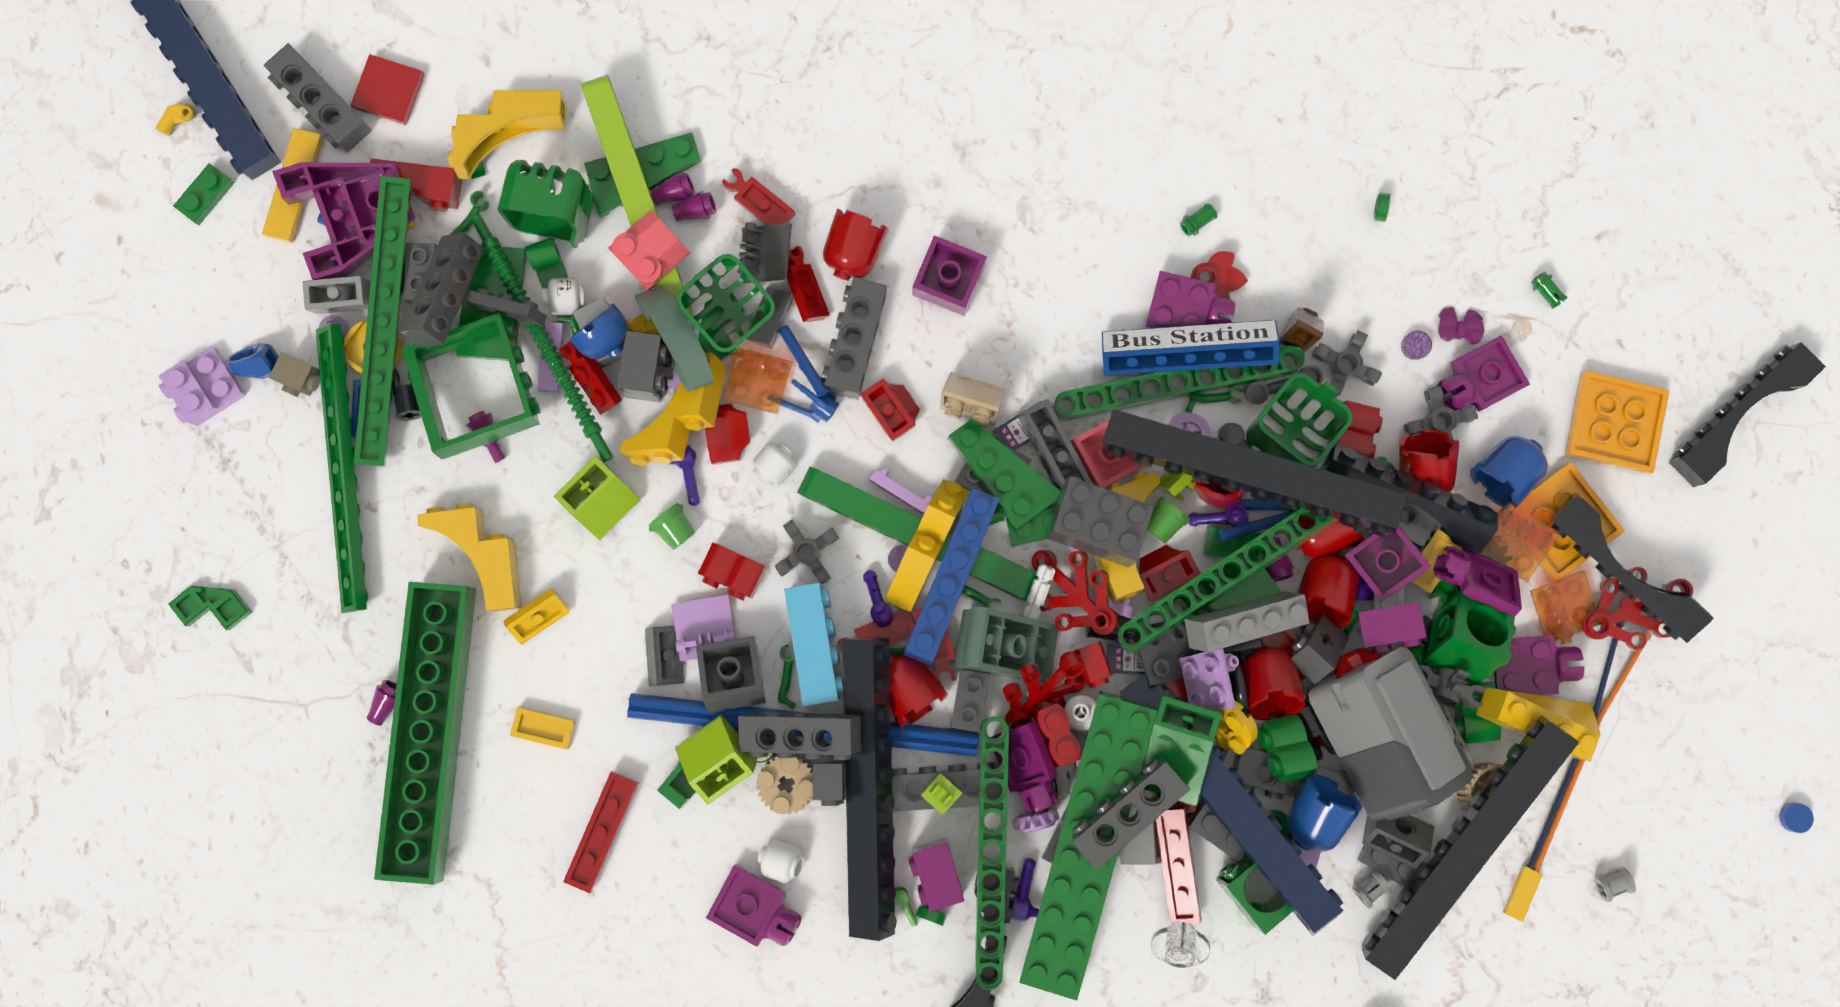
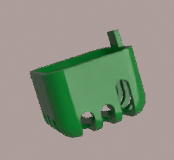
M515 160L507 169L497 210L508 225L516 231L570 241L573 248H578V244L584 242L593 206V194L582 178V175L572 168H568L566 173H564L557 165H551L548 170L540 162H535L531 167L526 160ZM553 179L563 184L558 195H554L555 183Z
M722 254L682 287L677 295V304L682 312L709 343L720 352H730L768 321L775 310V304L771 296L741 261L731 254ZM720 262L726 268V272L721 276L712 270ZM738 265L744 274L729 288L721 289L719 287L720 279ZM707 273L713 279V283L709 287L703 286L699 281ZM749 279L754 284L755 288L739 302L731 301L730 294L744 281ZM693 285H696L700 291L699 296L696 298H691L686 292ZM760 291L766 298V301L750 315H744L741 312L742 306ZM704 293H710L713 298L712 302L693 317L686 308ZM721 306L724 309V314L705 330L698 321L714 307ZM761 310L766 316L757 322L754 314L756 311ZM732 319L735 322V328L716 343L709 334L726 320ZM748 321L754 327L745 334L741 329V325L743 322ZM731 333H737L741 338L732 345L728 340V336Z
M1293 374L1248 427L1246 441L1250 446H1256L1263 453L1316 467L1350 426L1352 413L1344 403L1335 397L1339 390L1327 381L1319 385L1306 374ZM1298 389L1304 390L1307 396L1296 409H1290L1287 406L1289 398ZM1311 400L1318 401L1321 407L1310 419H1302L1300 414L1304 407ZM1276 401L1293 415L1294 420L1292 422L1286 421L1274 411L1272 406ZM1326 410L1331 411L1335 417L1323 430H1316L1314 427L1315 421ZM1266 413L1284 428L1283 434L1276 433L1264 423L1263 418ZM1303 427H1308L1320 437L1330 441L1324 446L1317 445L1303 434L1302 429ZM1293 440H1300L1319 454L1315 458L1307 457L1293 446Z

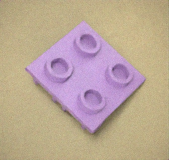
M729 594L671 604L677 639L676 649L679 652L680 661L697 659L696 646L736 639Z
M1222 648L1180 658L1189 704L1216 712L1236 707L1228 672L1234 671L1239 665L1237 656L1230 653L1224 654Z

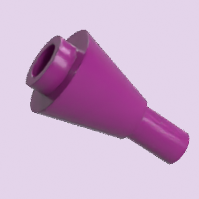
M484 410L468 417L470 423L465 426L472 432L494 424L492 413L485 414ZM498 440L483 445L487 447L495 463L505 459L497 443Z

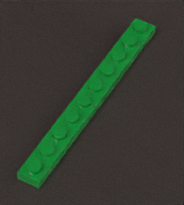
M380 176L354 464L386 466L412 186L411 179Z
M328 324L316 329L341 613H353L367 610L368 593L365 589L364 581L365 563L362 559L361 549L363 537L359 527L360 507L357 503L356 495L357 477L354 473L353 460L355 451L352 447V421L349 418L348 409L350 397L345 377L347 366L343 355L344 337L341 334V324Z

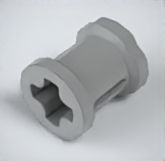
M1625 867L1618 868L1617 873L1604 878L1598 876L1594 879L1598 893L1607 903L1611 902L1613 897L1620 894L1636 892L1633 877Z
M1375 869L1371 872L1372 876L1361 885H1354L1352 887L1355 895L1368 909H1371L1373 907L1372 903L1385 892H1392L1389 883ZM1377 886L1370 893H1367L1372 887Z

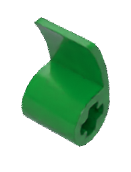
M553 237L525 246L530 265L536 271L542 288H548V282L552 278H568Z

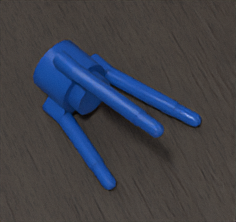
M792 379L791 383L813 400L810 405L813 411L772 395L767 396V400L806 415L817 423L821 419L827 423L840 405L835 401L836 397L831 393L827 392L826 395L818 397L795 379Z

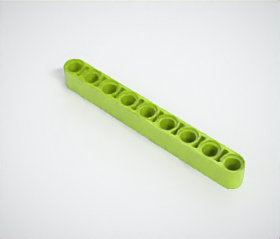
M608 74L580 83L630 226L632 227L650 210L659 218ZM677 266L653 287L654 289L662 286L676 302L678 292L684 287ZM691 305L686 308L691 314L693 313Z

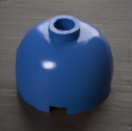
M613 304L569 340L584 356L591 359H600L608 355L612 359L624 348L621 344L625 340L626 331H628L627 322L619 309Z

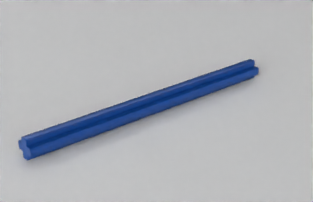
M631 693L627 717L705 726L721 714L734 730H739L738 716L749 712H805L746 706L708 713L703 701ZM891 722V737L894 748L977 757L978 732L906 724L901 729L898 723ZM769 730V734H775L773 730ZM797 730L796 737H803L802 732ZM825 730V740H832L831 734Z

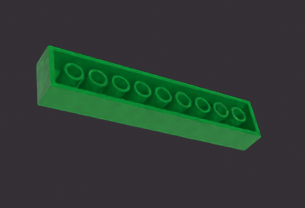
M411 581L408 583L374 880L430 885L444 881L476 588Z
M1099 691L1019 981L1021 984L1076 1001L1078 1000L1118 853L1096 870L1072 843L1071 836L1074 834L1072 830L1083 819L1086 818L1088 821L1097 814L1096 808L1109 798L1113 801L1120 795V787L1128 780L1133 779L1136 781L1140 777L1158 712L1157 706ZM1132 804L1122 806L1120 814L1123 817L1128 818ZM1103 824L1098 827L1096 833L1101 837H1109L1114 829L1108 824Z

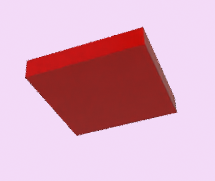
M369 54L350 106L353 109L406 125L425 74L421 70Z

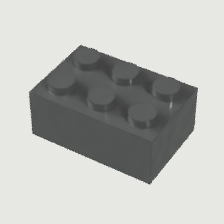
M1070 476L1063 484L1046 538L1129 568L1138 561L1154 506Z

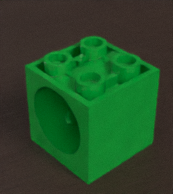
M1460 590L1433 614L1423 662L1437 669L1447 668L1456 670L1458 668L1469 672L1470 676L1465 681L1472 685H1478L1484 679H1489L1499 667L1505 666L1509 662L1512 655V650H1510L1511 639L1516 632V626H1514L1515 616L1506 612H1500L1478 600H1472L1462 594V590Z
M1245 853L1243 858L1236 864L1231 862L1223 867L1219 872L1221 876L1216 881L1251 925L1266 935L1293 911L1277 891L1264 904L1252 902V905L1248 903L1244 894L1245 880L1249 873L1257 867Z

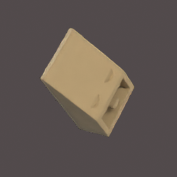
M951 372L941 393L940 409L945 410L944 414L951 418L961 419V416L972 419L981 427L995 426L1006 389Z

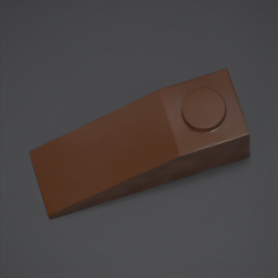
M1298 307L1291 314L1279 336V344L1284 347L1297 346L1305 353L1322 338L1324 334V321L1318 318V314L1309 308L1301 309Z

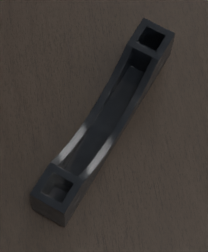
M1802 342L1790 347L1786 344L1773 354L1775 359L1769 365L1764 364L1753 374L1755 379L1750 384H1743L1733 393L1735 398L1730 403L1726 402L1715 410L1713 414L1716 417L1710 423L1707 421L1700 425L1694 431L1696 436L1690 442L1685 441L1675 449L1674 453L1676 456L1669 464L1692 487L1707 484L1726 465L1732 434L1740 419L1753 405L1770 394L1794 391L1807 386L1826 367Z
M1335 444L1320 467L1321 470L1407 494L1405 502L1419 507L1435 518L1446 530L1454 544L1477 554L1483 552L1498 531V512H1495L1489 506L1476 504L1467 500L1461 494L1448 492L1432 482L1421 481L1404 470H1396L1378 459L1363 456L1350 447H1342Z
M1576 492L1549 516L1551 521L1554 522L1550 527L1563 539L1568 535L1574 540L1576 544L1573 548L1585 559L1591 556L1596 560L1598 564L1595 568L1607 579L1611 576L1621 583L1617 588L1630 600L1634 596L1643 603L1640 609L1652 620L1656 617L1660 618L1666 624L1663 627L1664 631L1674 640L1680 637L1688 643L1714 620V617L1688 593L1669 591L1652 586L1627 571L1615 559L1607 546L1602 531L1600 514Z
M1006 867L1004 924H1010L1013 908L1009 905L1010 895L1016 894L1019 877L1014 876L1015 870L1011 867ZM993 873L987 874L983 878V886L988 889L997 887L999 877ZM977 874L973 889L975 896L977 894ZM993 904L986 905L982 909L986 919L995 918L999 911L998 907ZM992 935L986 936L985 949H994L998 943L997 938ZM1004 935V951L1007 942L1006 935ZM987 966L982 969L980 976L984 980H992L996 977L997 970L994 967ZM975 977L967 991L950 1007H993L995 995L990 994L991 990L983 989L979 986Z

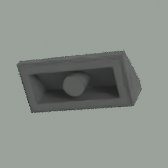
M767 287L765 291L771 296L775 304L774 314L752 333L747 340L772 349L779 329L792 303L793 295L782 290ZM764 296L762 297L759 307L766 301V298ZM758 310L754 318L759 322L766 314Z
M675 626L645 629L649 686L684 683L683 663L680 661L679 652L676 649Z

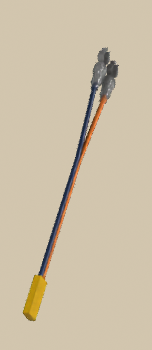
M1635 572V577L1639 576V572ZM1661 584L1662 589H1664L1666 584ZM1623 594V595L1621 596V598H1620L1619 607H1620V604H1621V601H1622V598H1623L1624 594ZM1621 621L1615 624V626L1623 628L1627 621ZM1642 628L1648 642L1654 634L1652 631ZM1612 638L1593 707L1598 727L1643 648L1635 650L1599 712L1618 643L1617 639ZM1572 759L1531 859L1526 866L1522 865L1502 913L1519 921H1524L1543 876L1540 873L1541 864L1585 760Z

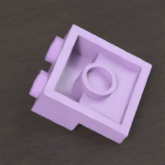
M214 347L209 348L189 362L182 360L159 375L163 382L159 385L161 392L168 399L173 398L177 405L173 409L176 416L183 423L187 421L195 426L201 425L246 396L234 375L227 368L219 351Z

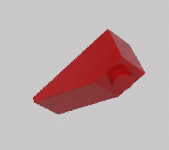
M371 158L370 163H395L400 177L411 179V194L428 204L431 209L441 212H447L448 208L458 209L462 179L458 178L454 168Z

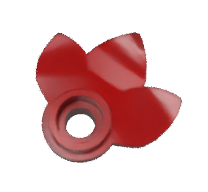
M1220 251L1213 254L1207 263L1198 264L1191 273V278L1200 280V274L1205 271L1208 272L1210 278L1207 282L1216 284L1214 289L1215 295L1230 299L1229 292L1241 288L1248 282V279L1240 270L1231 267L1235 254L1228 251Z

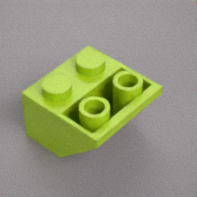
M596 455L553 496L599 540L612 530L641 501Z
M721 714L675 747L688 783L707 805L753 774L758 757H750V752H739V734Z

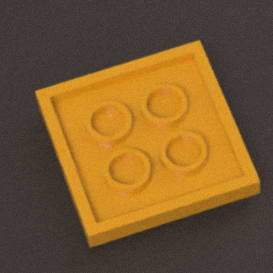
M1590 371L1581 372L1565 455L1645 474L1654 473L1670 390Z
M1572 462L1566 463L1538 484L1516 509L1510 505L1500 513L1553 583L1561 580L1591 557L1589 556L1585 559L1573 548L1576 544L1574 540L1568 535L1563 539L1550 527L1554 522L1551 521L1549 516L1573 493L1576 492L1600 514L1602 531L1607 544L1625 532Z

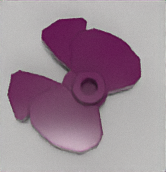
M1452 307L1445 308L1438 315L1441 318L1438 324V333L1445 342L1451 341L1454 338L1457 340L1464 338L1470 344L1475 345L1481 341L1484 334L1483 318L1478 312L1471 309L1468 310L1464 321H1457L1455 310Z

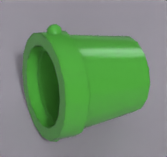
M1161 496L1153 509L1147 530L1166 544L1191 519Z
M679 503L674 504L648 525L649 531L656 532L673 550L696 533L682 511L684 506Z

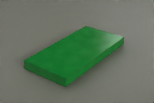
M500 247L504 249L503 255L508 257L506 262L512 264L510 269L516 271L514 276L519 277L518 283L523 284L526 264L525 249ZM483 251L468 290L476 291L477 288H482L493 293L495 297H498L499 293L511 297L512 294L506 292L508 287L503 286L504 280L499 279L501 273L495 272L496 267L492 266L493 260L488 258L489 253ZM462 301L459 327L494 314L478 310ZM503 316L507 322L512 321L518 337L519 320ZM500 334L456 350V356L508 361ZM514 337L513 339L517 346V337Z

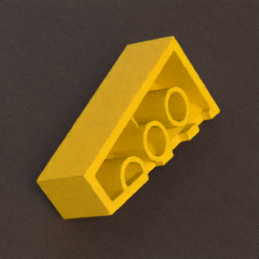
M1486 687L1480 702L1482 707L1478 708L1476 715L1524 737L1526 736L1525 729L1528 724L1534 719L1538 720L1543 715L1579 741V744L1568 757L1591 762L1601 735L1591 703Z

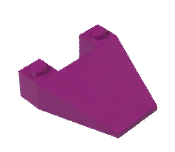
M300 162L272 171L281 197L288 205L315 197L332 244L303 253L312 280L347 277L373 255L380 176L401 178L395 163ZM411 204L409 208L408 224L415 219V215L413 213Z

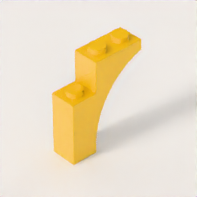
M493 90V100L488 103V114H457L456 126H452L451 129L454 145L453 150L449 151L448 160L450 167L454 168L458 178L470 179L479 163L490 152L513 138L532 132L565 130L567 106L562 91Z
M712 352L705 353L712 371L713 383L687 392L680 381L675 394L661 414L641 432L622 441L620 452L629 458L631 463L638 466H646L647 463L670 464L671 461L684 460L690 430L700 431L702 428L715 426L727 366Z
M1144 472L1132 477V482L1124 485L1117 482L1107 486L1105 489L1145 502L1158 489L1161 481L1157 472L1150 475ZM1093 555L1098 569L1106 571L1109 575L1107 590L1113 604L1139 595L1143 591L1144 586L1135 563L1128 568Z
M945 479L940 483L904 554L884 599L885 601L908 612L912 611L969 493L960 484Z
M472 503L455 505V510L444 511V507L427 508L424 514H417L418 526L447 536L470 558L482 584L486 611L497 612L521 608L515 542L513 539L505 538V534L488 535L487 540H485L483 512L481 509L473 507Z

